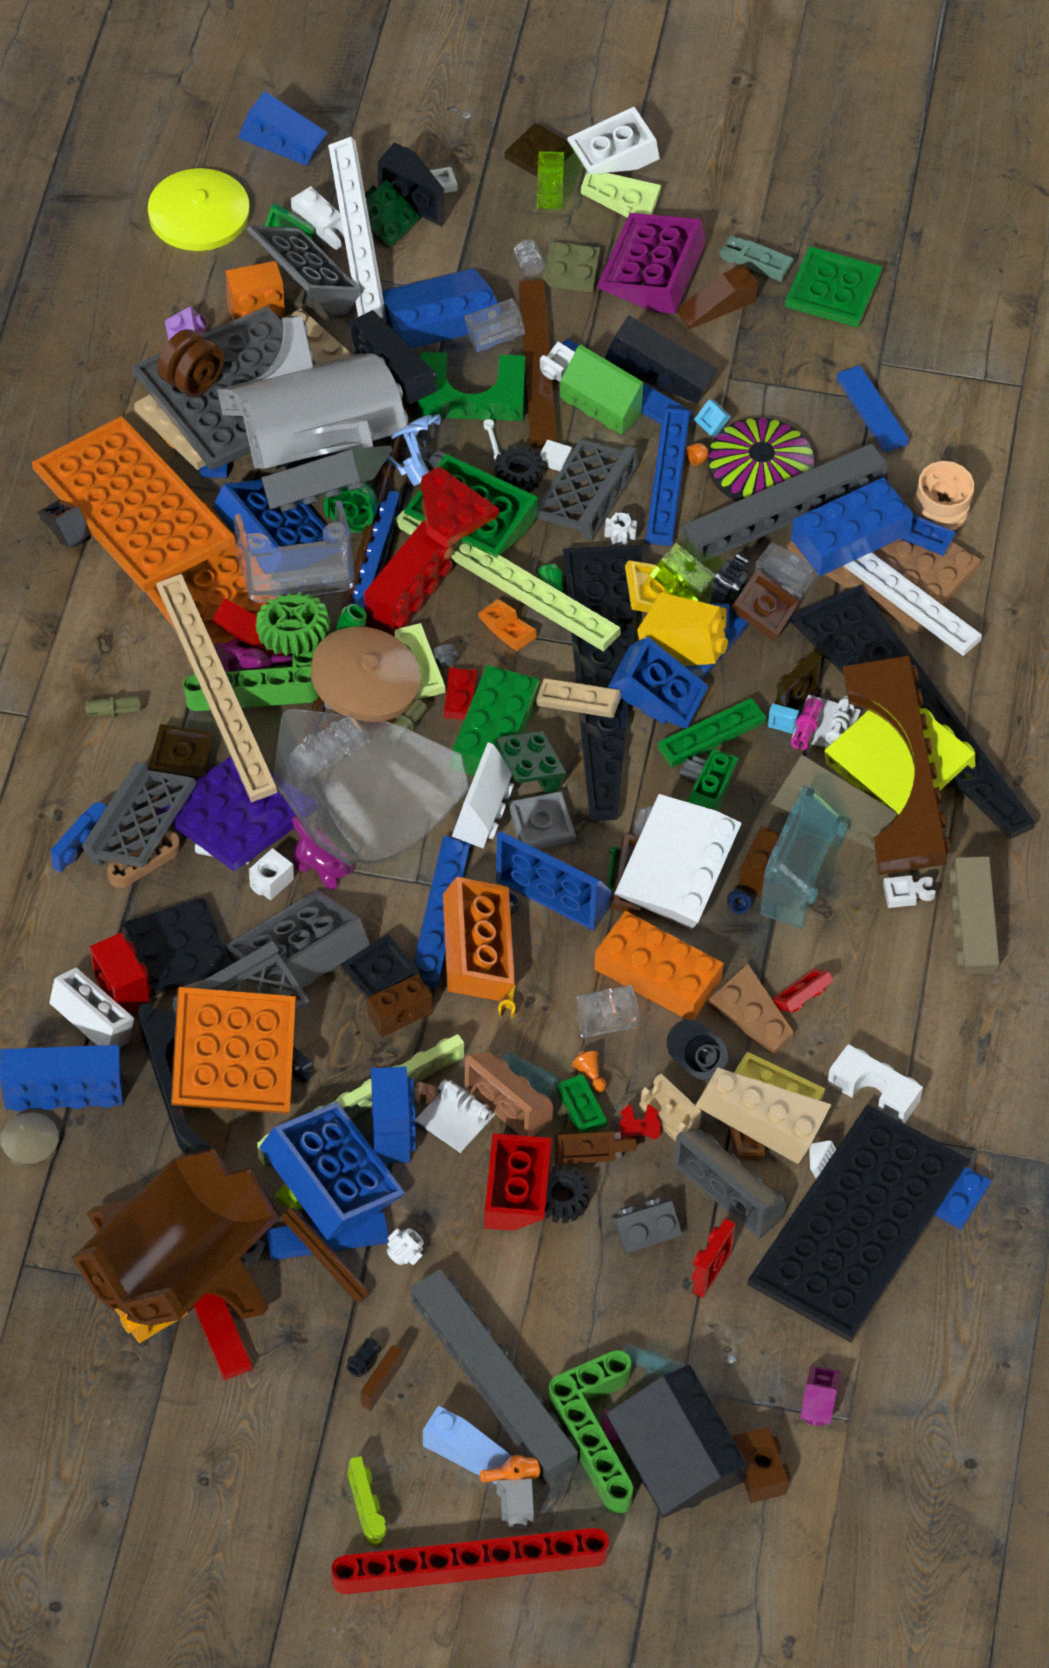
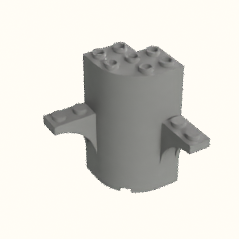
M302 316L282 318L283 340L281 348L268 370L253 380L217 389L222 414L243 416L254 468L266 469L313 456L351 449L373 447L372 440L391 436L408 424V416L403 409L401 401L403 396L402 388L398 383H395L384 359L371 353H359L312 365L313 352L311 347L308 346L306 337L308 329Z

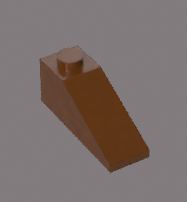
M744 264L722 273L679 306L676 312L688 329L694 328L755 303L758 281Z

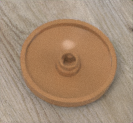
M348 627L329 634L317 646L310 667L312 684L320 698L336 712L358 721L381 722L401 715L412 705L420 687V669L411 651L394 636L374 628Z

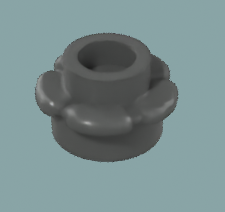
M444 644L433 650L435 661L441 667L453 665L455 659L459 656V652L455 651L453 644Z

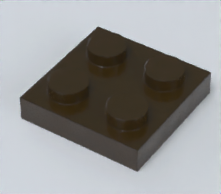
M534 123L505 151V159L545 181L574 153V150L568 141Z
M813 651L806 658H801L791 673L788 675L784 674L779 679L776 686L778 690L775 704L797 710L807 700L808 695H812L818 690L822 659L820 655Z
M160 724L148 770L191 777L195 781L200 777L203 778V775L206 774L215 740L214 732Z

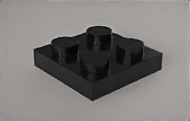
M389 934L341 964L343 972L366 999L417 974L420 976L418 968Z

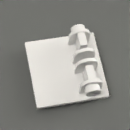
M808 695L807 699L813 698L811 706H813L815 698L823 703V709L817 720L818 728L812 733L809 743L823 748L829 747L858 720L861 710L856 709L855 705L848 704L847 696L840 699L839 703Z
M444 1079L439 1085L441 1092L415 1119V1122L462 1153L493 1119L495 1114L489 1110V1105H483L473 1094H470L454 1081Z

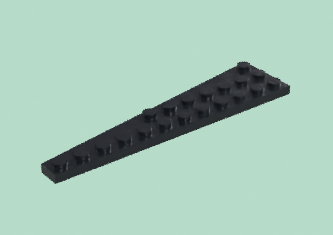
M643 545L563 549L567 596L619 626L621 635L605 651L600 650L571 632L576 683L608 688L629 646L634 644L637 611L631 609L625 565L629 560L642 562ZM620 698L613 718L579 713L589 821L618 819L628 703Z

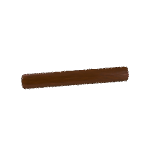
M294 1207L288 1209L282 1215V1220L357 1303L364 1301L369 1295L367 1287Z

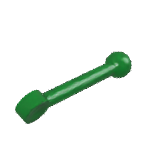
M612 846L609 849L611 858L606 886L612 891V894L616 856L620 852L617 846Z

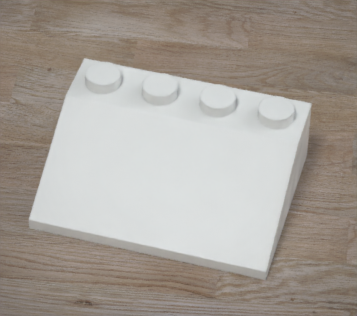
M659 794L614 894L692 930L699 922L741 826V822L715 810Z

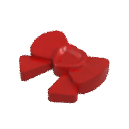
M648 1104L644 1120L637 1119L635 1121L632 1106L628 1105L620 1112L623 1117L619 1123L621 1138L646 1135L653 1140L658 1139L661 1130L659 1119L656 1117L659 1113L658 1110Z

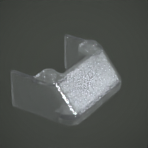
M336 501L335 522L328 524L323 530L324 541L275 548L271 547L270 540L263 534H246L241 514L235 515V548L247 594L253 601L262 603L268 602L269 599L276 600L278 594L287 596L288 592L291 595H296L300 591L303 596L309 593L311 596L343 592L352 588L354 584V565L351 536L341 501Z

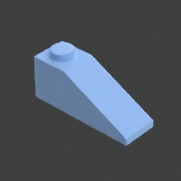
M440 1406L436 1408L423 1429L424 1447L479 1476L481 1470L499 1468L508 1458L512 1457L468 1421Z

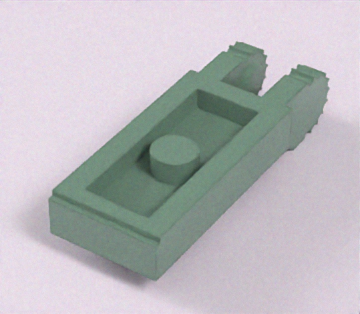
M730 236L726 241L727 247L723 246L719 251L720 258L741 266L745 264L748 269L781 282L793 266L792 257L750 240L746 241L736 238V236Z

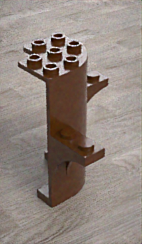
M215 1149L174 1158L133 1198L95 1206L87 1213L97 1233L71 1258L99 1300L113 1312L119 1309L126 1313L127 1320L144 1325H157L180 1320L207 1293L218 1296L229 1303L241 1319L263 1315L269 1309L240 1257L279 1217L252 1171L245 1169L229 1173Z

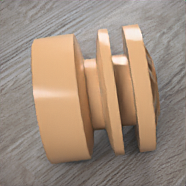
M950 461L935 462L924 468L918 480L913 507L914 514L952 531L958 529L968 517L974 493V481L971 474L963 466Z

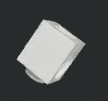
M272 848L249 869L252 890L258 895L263 894L271 901L294 880L293 864Z

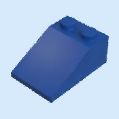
M645 637L629 646L608 688L620 690L621 698L628 704L684 729L688 727L709 687L649 637Z

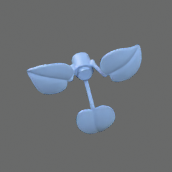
M430 414L421 417L391 436L394 439L403 434L402 438L406 439L412 456L403 461L404 467L390 456H388L386 461L397 468L401 475L407 474L413 486L419 484L422 476L429 472L421 457L416 436L420 430H428L429 425H440V414L433 416Z

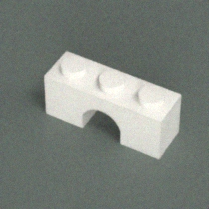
M849 1044L831 1066L827 1083L851 1098L863 1087L877 1088L882 1093L879 1099L878 1110L904 1124L920 1103L923 1087L913 1078L899 1074L890 1065L878 1062L871 1058L864 1050L856 1049Z

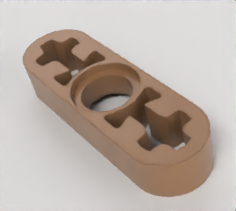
M166 831L150 856L152 858L151 861L146 863L144 868L129 867V865L111 862L107 867L109 883L116 888L127 887L175 858L180 852L179 837L172 831ZM162 844H172V847L168 848L166 845L162 847ZM144 847L129 853V855L138 857ZM117 871H119L120 873H124V872H125V875H124V876H121L120 874H117V875H116L115 872H117Z

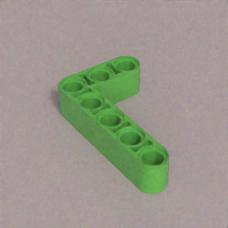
M310 648L308 654L304 651L299 652L298 656L293 653V667L225 672L240 707L300 704L317 700L319 695L312 684L310 675L311 662L316 649ZM195 674L186 677L183 681V689L187 707L193 711L210 710Z
M619 1350L611 1351L557 1375L551 1380L549 1386V1404L558 1418L566 1436L572 1437L579 1449L578 1458L605 1507L614 1514H622L630 1509L633 1485L588 1403L623 1388L630 1381L631 1359L627 1353ZM620 1367L623 1371L614 1372L611 1368ZM593 1379L596 1381V1383L587 1384L584 1382V1380ZM559 1391H566L569 1393V1395L559 1396L556 1393ZM572 1416H580L583 1420L577 1422L570 1418ZM587 1441H593L597 1443V1445L593 1447H588L584 1443ZM606 1466L609 1467L611 1471L601 1472L598 1470V1468ZM614 1492H622L626 1496L616 1498L612 1494Z

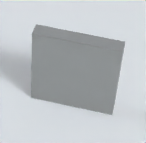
M562 791L508 802V810L518 840L536 849L576 842V835Z

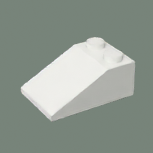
M635 107L567 138L589 174L638 170L660 159L657 141Z

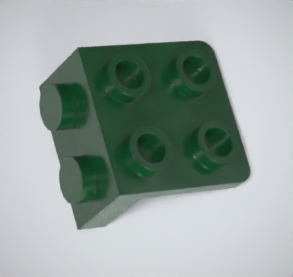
M387 180L378 187L373 184L365 192L371 231L386 247H391L419 220V215Z
M543 731L504 736L497 739L495 744L517 782L524 783L538 780L545 794L558 791L566 771Z

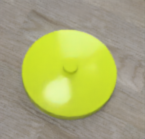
M203 168L183 170L165 178L151 193L148 202L149 222L157 236L174 247L189 251L212 250L232 242L243 232L250 216L249 198L243 186L236 179L223 172Z

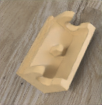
M661 1073L655 1077L654 1086L651 1090L646 1087L643 1089L641 1102L638 1103V1107L645 1113L648 1104L658 1110L659 1113L656 1117L659 1119L660 1127L674 1141H676V1137L680 1132L696 1130L700 1127L701 1110Z

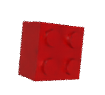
M118 933L89 946L93 977L100 989L130 1015L138 1012L140 1005L149 1004L148 995L151 994V988L147 979L150 978L145 964L143 962L138 963L136 959L137 952L131 941L126 942L122 933Z

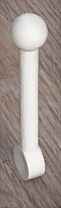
M488 419L484 421V429L488 430L495 454L493 460L496 461L497 455H501V453L499 452L493 432L494 422Z

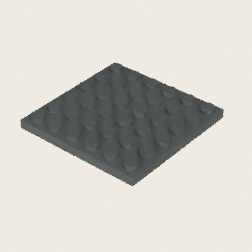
M268 305L201 335L205 340L219 346L224 354L222 370L217 380L201 396L196 398L188 397L179 391L176 386H171L159 377L157 365L161 353L132 365L134 376L211 471L251 453L243 416L222 414L217 389L253 380L268 370L275 361L283 340V323ZM313 359L312 365L317 364V363L315 362V360Z

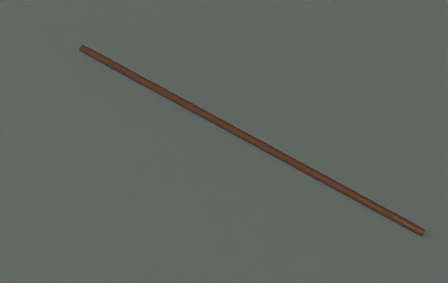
M402 399L403 409L406 411L407 416H409L412 404ZM403 434L394 439L391 437L389 446L391 445L392 452L389 456L395 461ZM387 461L383 464L375 491L379 505L377 514L369 527L368 525L365 526L340 614L344 607L354 604L355 586L361 580V567L363 562L366 563L368 544L372 542L374 525L379 519L382 500L384 501L394 467ZM320 696L313 702L289 783L297 791H299L324 707V701Z

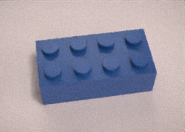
M883 477L793 519L791 540L818 575L822 576L911 533L913 513Z
M119 1045L1 1049L0 1083L5 1110L23 1111L33 1108L52 1110L59 1107L81 1109L86 1106L110 1108L115 1105H123V1073Z

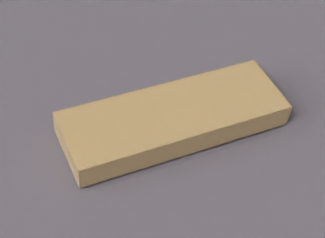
M543 678L535 698V703L541 707L613 718L622 694L618 689Z

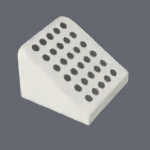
M832 1141L812 1143L809 1147L810 1170L815 1178L818 1177L836 1150Z

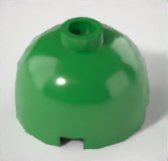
M363 482L364 488L348 491L347 487L341 489V495L326 498L325 496L323 503L325 515L327 518L331 517L335 522L334 526L339 530L347 533H359L364 530L366 525L369 527L374 521L379 506L377 495L366 482Z

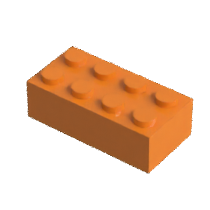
M456 877L443 893L448 992L501 1001L515 985L509 887Z
M624 911L595 951L594 970L685 1019L695 1020L722 982L724 963L635 915Z

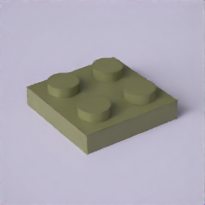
M550 242L543 275L545 287L593 293L600 258V248Z

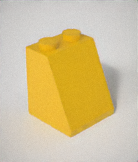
M662 592L637 629L639 641L649 637L683 666L715 664L720 655L725 653L728 646L720 607Z

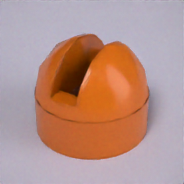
M695 443L686 448V456L693 466L700 465L707 460L709 453L705 445Z

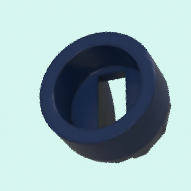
M737 889L729 893L727 904L733 913L743 914L751 907V899L745 891ZM737 897H739V900L741 902V904L736 905L735 899Z

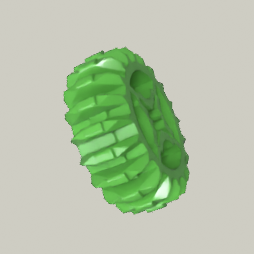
M300 591L296 595H291L288 592L287 596L278 594L276 600L269 599L267 605H261V610L257 613L256 631L261 644H264L267 650L273 649L275 654L283 652L286 657L290 653H295L298 656L299 652L303 651L308 654L309 649H316L318 644L329 635L330 617L325 604H321L319 598H313L310 593L303 596Z

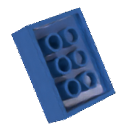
M475 268L382 291L388 323L391 329L411 349L499 327V305L491 287Z
M262 479L223 484L212 507L270 579L292 576L341 551L343 547L308 505H304L303 502L296 503V509L281 512V508L270 509Z
M501 831L498 832L496 882L594 931L611 906L612 891L600 880Z
M338 1102L275 1126L259 1147L327 1241L350 1231L405 1195L403 1189Z

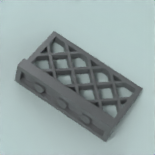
M580 439L538 504V516L536 519L581 531L583 538L593 540L639 467L636 448L626 446L622 451ZM584 449L595 453V455L583 459L580 457ZM610 457L617 458L616 462L604 465V459ZM599 462L601 467L590 471L586 470V465ZM581 467L583 473L569 477L568 473L571 470ZM605 474L606 478L604 481L593 484L591 478ZM587 480L589 486L575 490L573 484ZM566 486L570 487L571 492L557 495L558 489ZM593 492L594 497L591 500L581 503L580 496ZM575 498L576 505L563 508L562 502ZM556 504L560 509L552 513L545 512L547 507ZM579 511L582 513L578 521L567 517V515Z
M135 762L82 845L91 863L101 866L104 861L144 868L197 784L195 779L151 771L147 769L144 763ZM155 781L162 782V785L151 789ZM179 785L183 786L180 791L172 795L170 794L169 790ZM166 792L167 797L152 803L151 798ZM148 800V806L137 810L141 803ZM171 805L167 812L157 816V810ZM148 814H153L154 818L139 824L138 819ZM135 822V827L124 831L129 823ZM157 825L154 833L144 837L142 832ZM139 834V840L128 845L125 844L124 840ZM121 842L122 848L110 852L114 845ZM144 847L139 857L129 855V853Z
M273 941L191 987L230 991L237 987L236 992H239L240 985L250 981L259 984L257 993H260L262 984L279 988L277 995H281L282 989L294 992L299 1001L295 1002V1011L309 1004V999L279 956V949ZM275 964L282 973L281 982L263 979L265 970ZM259 973H261V977H260V978H259V977H255L256 975H258ZM177 996L174 997L172 1005L175 1012L177 1010Z

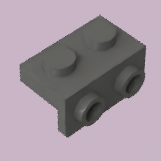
M657 1197L645 1201L646 1207L635 1210L634 1206L617 1210L618 1216L610 1219L612 1224H616L624 1253L682 1235L672 1201H663L662 1197Z

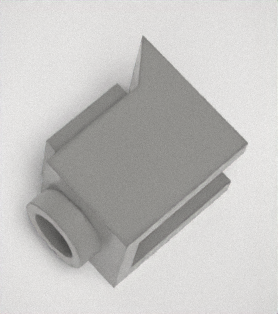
M532 1479L497 1480L496 1494L501 1497L502 1521H506L507 1527L512 1530H522L533 1526Z

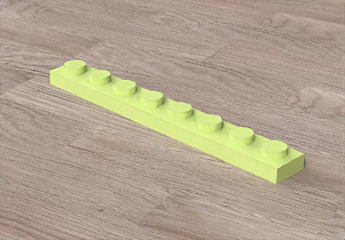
M458 1034L451 1038L442 1039L435 1047L426 1052H418L411 1060L393 1067H407V1078H413L414 1085L416 1082H420L464 1058V1042ZM371 1079L365 1081L356 1090L341 1094L332 1103L338 1102L350 1119L372 1108ZM319 1106V1107H317L316 1109H314L313 1111H315V1110H317V1109H319V1108H322V1107H324V1106ZM269 1134L257 1143L258 1158L264 1166L270 1164V1161L259 1147Z

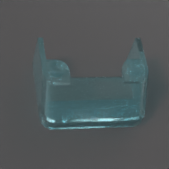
M805 785L802 786L768 860L764 873L760 907L761 915L803 929L808 904L813 905L817 898L819 889L815 888L816 878L831 844L840 846L848 827V823L844 822L845 816L819 792Z

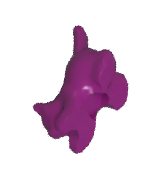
M237 638L226 644L219 642L214 644L225 672L271 669L272 666H282L293 662V657L268 655L267 652L258 648L238 646Z
M294 816L292 822L301 837L297 843L296 850L292 853V861L295 867L302 872H307L310 868H313L326 888L330 890L336 889V878H343L346 874H351L354 871V867L345 860L346 855H338L324 834L318 831L311 832L297 816Z

